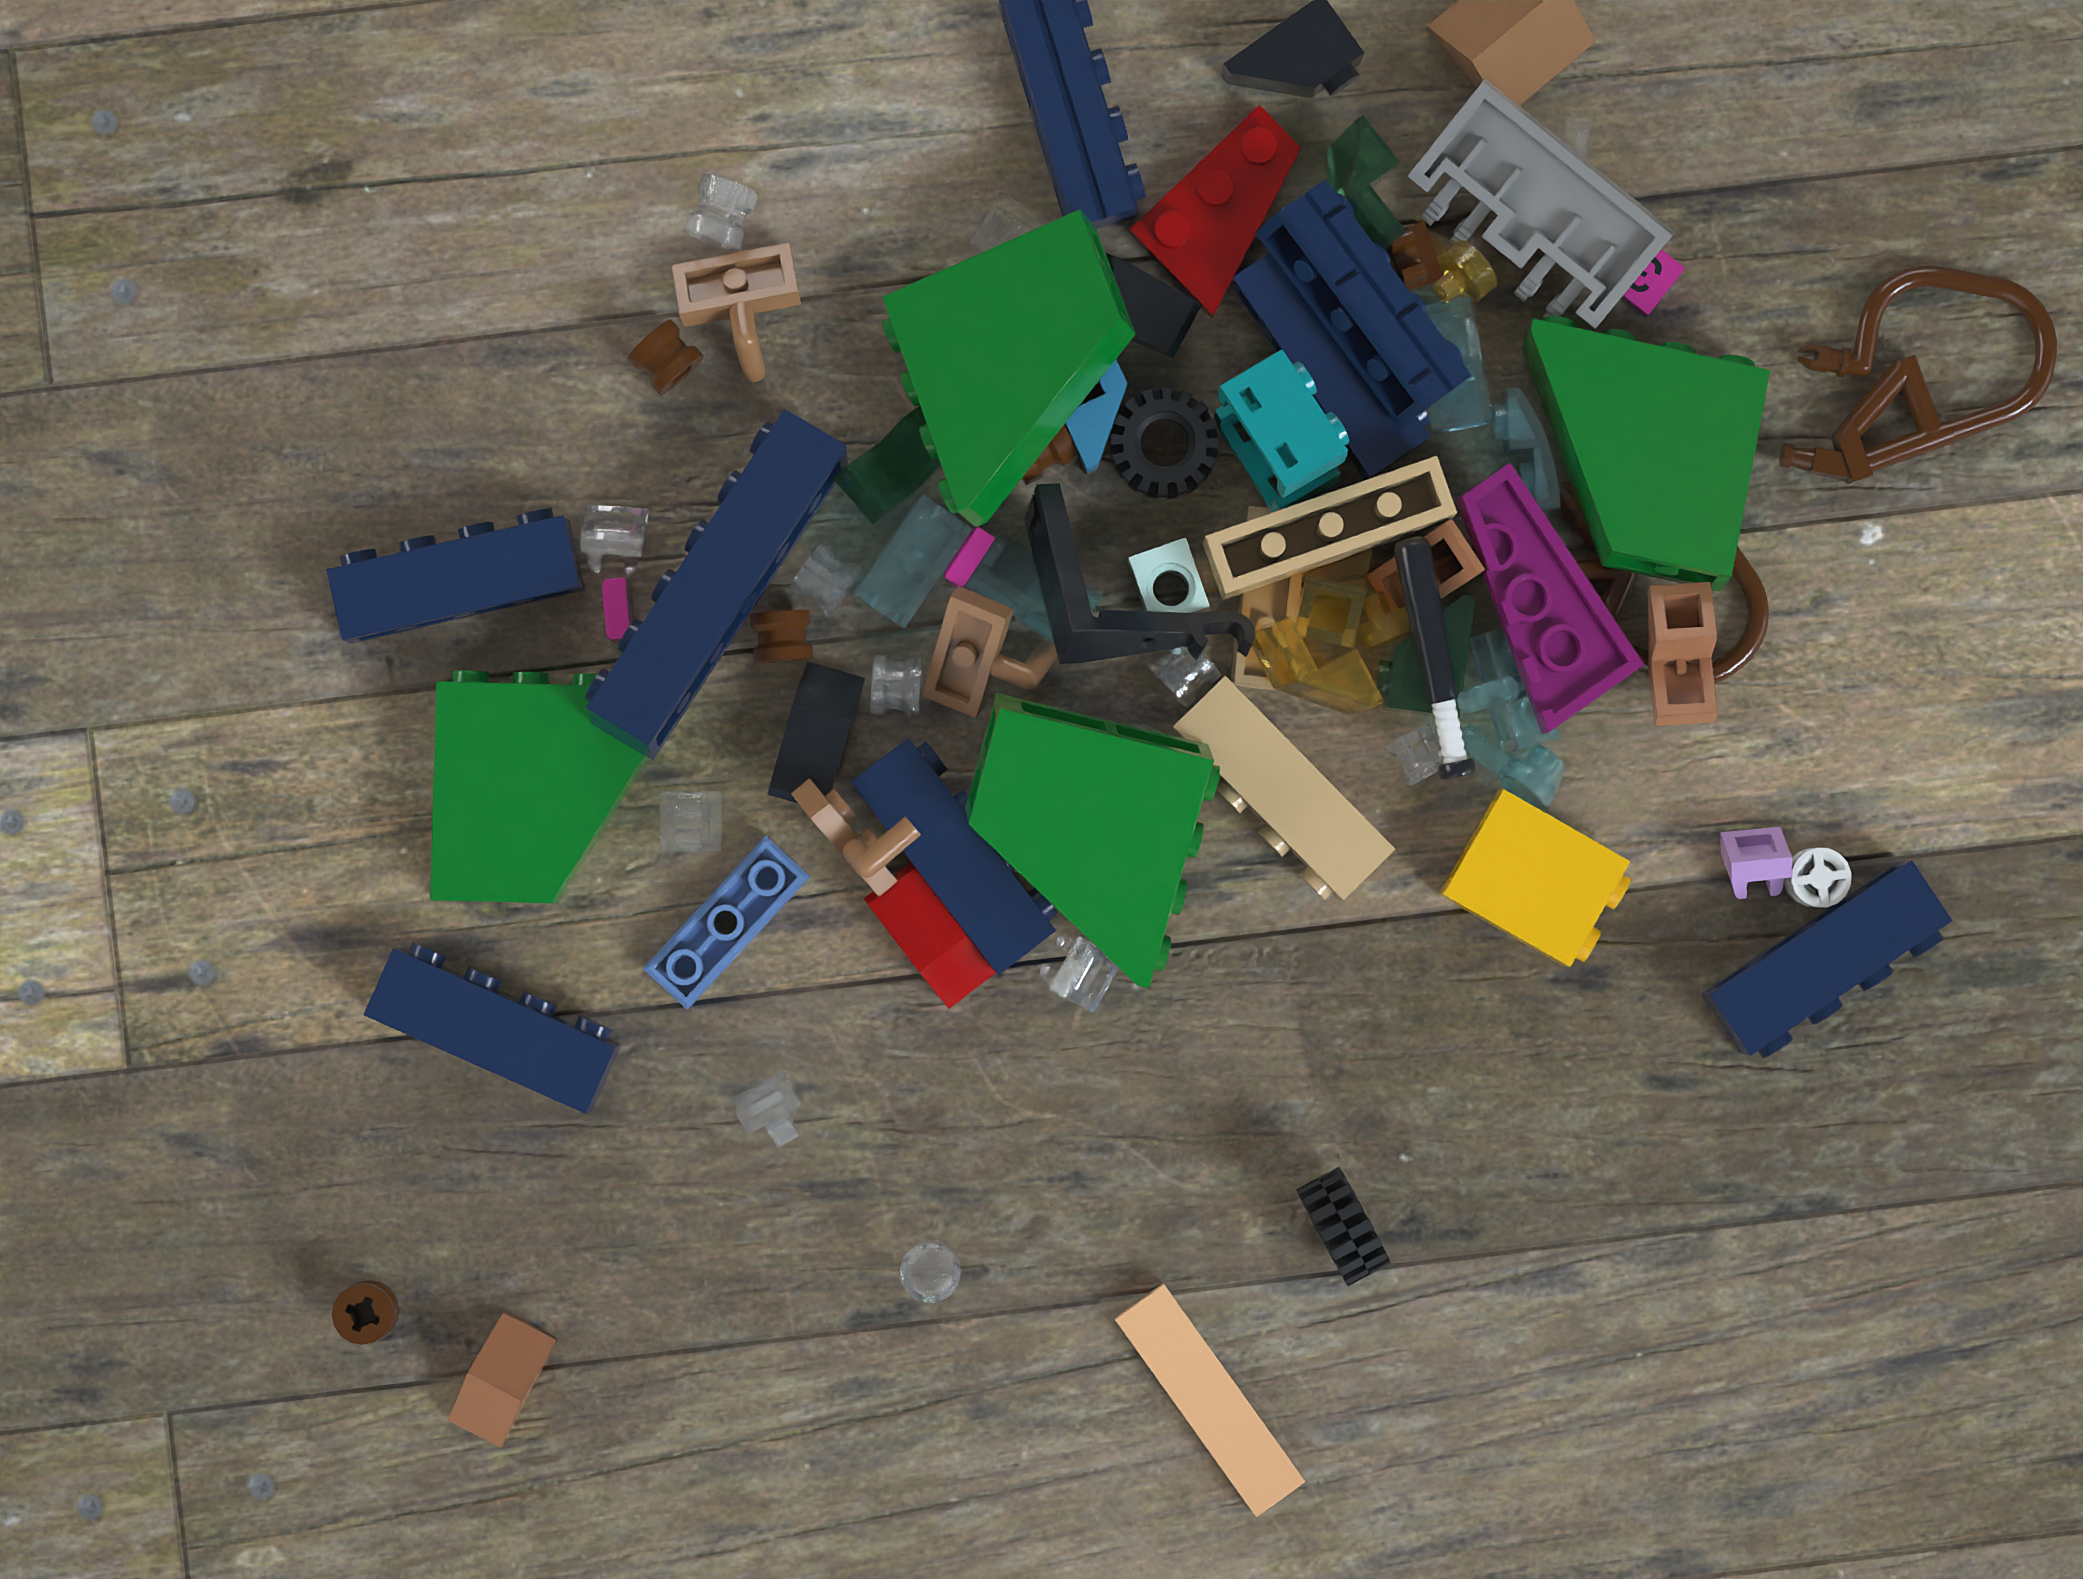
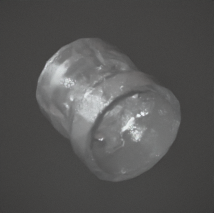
M703 174L697 189L700 196L697 210L688 214L683 232L713 246L739 252L745 237L742 228L745 216L754 212L759 193L732 180L712 174Z

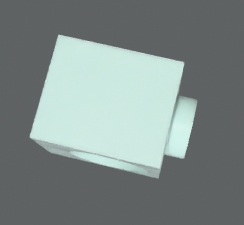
M1186 538L1128 557L1127 563L1144 611L1193 613L1204 612L1209 609L1210 605ZM1163 574H1176L1185 581L1188 593L1186 599L1179 605L1166 606L1155 598L1153 583Z

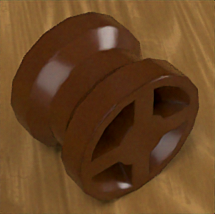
M670 319L648 334L632 350L627 360L635 369H644L652 377L651 386L661 396L686 378L702 361L704 355L696 346H687L680 339V329Z
M781 610L750 614L751 627L758 632V645L753 650L754 663H784L814 659L813 646L806 641L805 631L811 623L810 610Z
M373 1280L357 1282L341 1292L334 1302L332 1311L334 1327L340 1336L350 1343L360 1345L374 1343L391 1332L397 1323L400 1311L398 1299L391 1288L382 1282ZM350 1309H353V1310L356 1311L357 1316H358V1318L360 1319L359 1322H358V1319L356 1318L355 1312L352 1311V1310H350Z

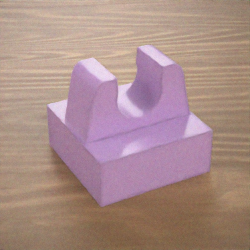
M1781 827L1720 832L1721 856L1735 896L1738 899H1746L1748 882L1763 880L1766 881L1770 896L1779 895L1785 878H1792V855Z

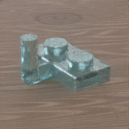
M1503 628L1469 638L1482 684L1462 690L1458 694L1459 699H1456L1457 707L1464 713H1473L1489 708L1502 754L1560 738L1557 727L1549 733L1541 734Z

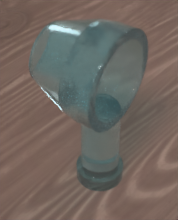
M1470 723L1462 732L1466 753L1497 775L1499 783L1505 790L1546 812L1557 796L1566 768L1564 762L1550 749L1539 744L1532 746L1513 758L1477 731L1478 728Z

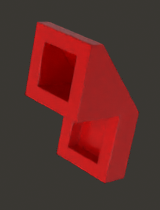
M910 862L893 875L897 882L880 897L872 891L863 899L947 1008L950 1009L996 974V971L918 869Z

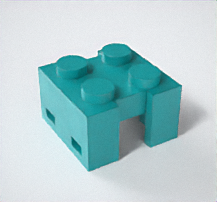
M1283 349L1222 384L1218 393V399L1222 406L1215 409L1213 417L1219 432L1271 512L1313 499L1337 485L1341 475L1337 466L1345 462L1348 453L1345 445L1349 444L1348 434L1338 417L1333 412L1325 415L1313 397L1317 390L1307 369L1299 361L1292 364ZM1241 422L1251 438L1245 444L1233 427ZM1273 477H1276L1278 480L1276 489L1280 496L1276 494L1268 481Z

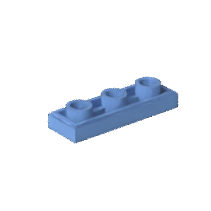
M765 836L645 965L643 970L688 1010L811 876L768 836ZM723 911H730L737 918V927L731 934H723L716 927V918Z

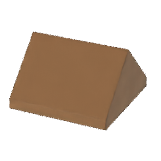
M1458 0L1426 28L1476 88L1487 79L1519 106L1596 42L1574 0Z

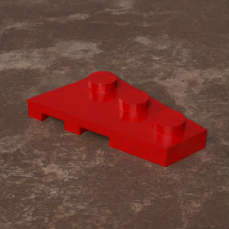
M1260 105L1129 230V233L1194 300L1202 305L1201 308L1211 318L1214 317L1233 277L1256 236L1255 232L1259 230L1301 150V147Z

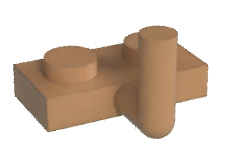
M790 242L671 265L678 310L683 328L730 319L733 341L744 379L749 382L762 380L766 375V368L757 337L754 314L801 305Z
M958 586L950 596L921 696L977 718L985 706L993 676L1025 690L1034 689L1058 658L1055 644L1050 641L1040 642L1024 663L1001 654L1014 608Z
M809 778L791 793L809 818L879 897L897 882L885 865L921 835L906 816L878 839L869 828L860 835L849 823L857 815L835 789L824 795Z

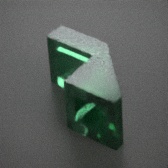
M1362 115L1327 148V181L1336 193L1348 199L1353 207L1355 219L1372 242L1378 243L1387 251L1406 233V230L1378 196L1374 188L1400 162L1364 115Z
M921 406L904 416L877 445L845 466L834 478V481L872 524H875L907 501L942 470L940 460H933L930 457L920 435L919 427L927 424Z

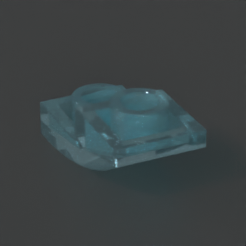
M1470 296L1425 305L1427 316L1442 336L1458 347L1463 357V364L1472 375L1428 408L1434 435L1494 423L1487 374L1481 359L1474 306Z
M1507 388L1501 394V404H1492L1491 426L1493 440H1503V455L1527 454L1528 463L1518 464V475L1543 513H1554L1560 508V498L1555 464L1548 440L1534 409L1521 389Z

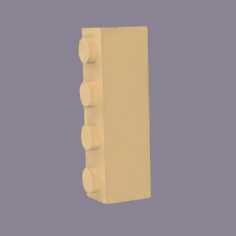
M1434 456L1206 535L1202 545L1223 601L1444 524L1448 520L1453 519L1457 511L1438 457Z
M1226 676L1172 727V730L1180 738L1208 744L1214 758L1213 765L1220 766L1219 778L1222 781L1217 785L1216 791L1239 814L1248 807L1264 823L1257 832L1281 857L1291 850L1306 866L1299 875L1323 900L1333 893L1339 900L1344 901L1396 850Z

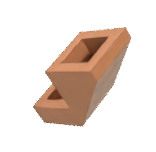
M1711 582L1650 585L1648 674L1655 726L1715 723L1718 707L1711 657L1717 641V629Z

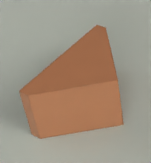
M1452 519L1424 536L1431 545L1441 599L1485 570ZM1393 557L1368 574L1367 578L1400 626L1409 619L1395 557Z
M504 1311L469 1369L448 1421L501 1448L558 1339Z

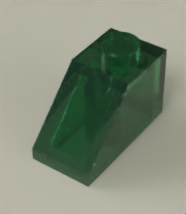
M1467 595L1461 596L1443 610L1451 662L1459 699H1455L1458 717H1460L1475 596ZM1411 634L1390 650L1389 660L1379 659L1374 695L1384 696L1382 710L1435 717L1432 705H1427L1421 670Z

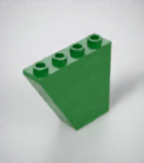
M1081 209L882 296L889 318L882 320L883 330L893 351L896 354L902 352L908 370L901 373V381L911 403L915 407L921 406L927 424L919 427L920 435L930 457L933 460H940L946 478L939 480L938 485L949 511L952 514L960 513L975 527L987 523L1136 334L1098 230Z
M1547 316L1542 320L1533 318L1524 336L1522 350L1601 565L1682 584L1711 582V589L1720 592L1732 577L1770 370L1755 367L1754 361L1739 355H1723L1718 359L1696 354V350L1692 346L1684 343L1664 342L1658 346L1637 341V337L1634 334L1624 330L1605 329L1599 333L1580 329L1575 321L1564 317Z
M456 670L452 671V682L436 681L430 900L559 903L649 759L591 724L586 709L589 702L585 700V696L597 674H573V685L549 684V673L513 672V683H489V672Z
M996 693L965 806L968 824L1137 986L1149 988L1154 970L1163 971L1168 960L1171 936L1165 935L1170 914L1179 915L1182 910L1187 891V880L1181 879L1186 858L1195 859L1198 854L1204 825L1201 822H1197L1203 800L1211 802L1215 795L1219 781L1220 766L1213 765L1214 758L1208 744Z

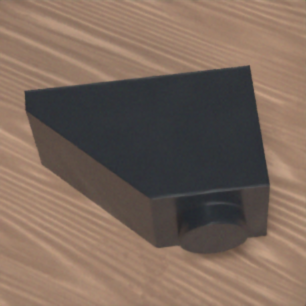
M1312 0L1223 64L1221 75L1229 85L1306 98H1313L1325 89L1330 96H1333L1359 76L1355 67L1361 63L1365 52L1327 0Z

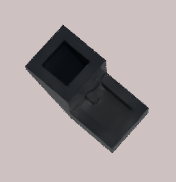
M1106 253L1136 333L1131 341L1174 358L1202 305L1130 263Z
M807 661L792 704L768 795L798 803L791 793L809 778L824 795L834 789L841 768L847 736L862 695L865 682L864 677Z

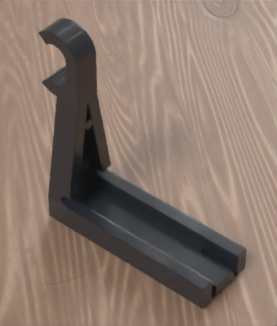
M1060 483L1036 484L1035 494L1032 495L1024 520L1059 664L1084 663L1180 647H1187L1191 656L1198 660L1208 642L1205 635L1210 634L1232 635L1238 642L1237 651L1247 657L1255 640V629L1251 621L1237 611L1177 613L1101 610L1098 617H1095L1091 611Z

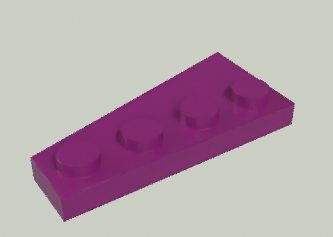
M1508 463L1455 500L1475 554L1485 569L1482 572L1541 734L1551 732L1641 668L1644 663L1511 463Z

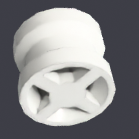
M1808 848L1797 852L1792 857V878H1785L1784 885L1788 895L1796 903L1805 907L1826 908L1837 904L1846 896L1851 886V870L1848 862L1840 853L1830 848Z

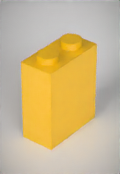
M1501 789L1497 790L1438 895L1564 967H1571L1575 958L1585 962L1594 949L1602 932L1595 928L1594 925L1604 907L1607 906L1614 910L1627 891L1631 878L1626 876L1624 872L1631 861L1507 790Z

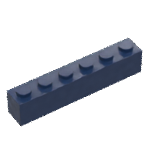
M786 409L783 410L775 424L767 421L760 428L750 447V453L754 454L742 473L734 470L724 482L717 501L721 503L720 507L710 522L702 519L695 526L684 548L688 555L676 572L669 569L661 577L651 598L656 602L643 622L635 619L630 624L618 647V650L623 653L610 672L602 669L596 675L587 690L585 700L589 704L586 709L591 724L652 761L848 465L847 447L844 443Z

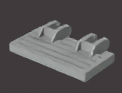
M1487 79L1479 85L1408 175L1412 181L1426 192L1431 190L1444 172L1451 176V179L1420 217L1430 226L1434 221H1439L1450 207V202L1462 187L1481 201L1468 218H1463L1452 232L1453 237L1449 241L1458 249L1462 248L1488 214L1494 211L1498 216L1481 237L1520 268L1527 263L1538 248L1545 253L1514 292L1522 301L1534 295L1542 285L1544 276L1555 263H1558L1575 277L1561 294H1557L1549 303L1543 318L1547 316L1560 317L1586 286L1592 293L1575 313L1596 329L1675 233Z

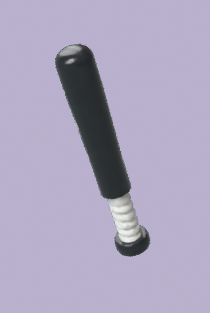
M1422 536L1403 539L1395 544L1394 556L1421 670L1427 705H1432L1437 734L1440 738L1439 744L1442 748L1441 754L1444 759L1443 764L1438 765L1439 776L1444 780L1474 774L1476 772L1475 762L1473 758L1467 759L1458 711L1456 709L1455 699H1459L1451 662L1431 545Z

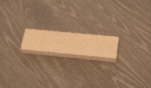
M1164 1283L1115 1317L1117 1324L1256 1517L1305 1483V1479Z

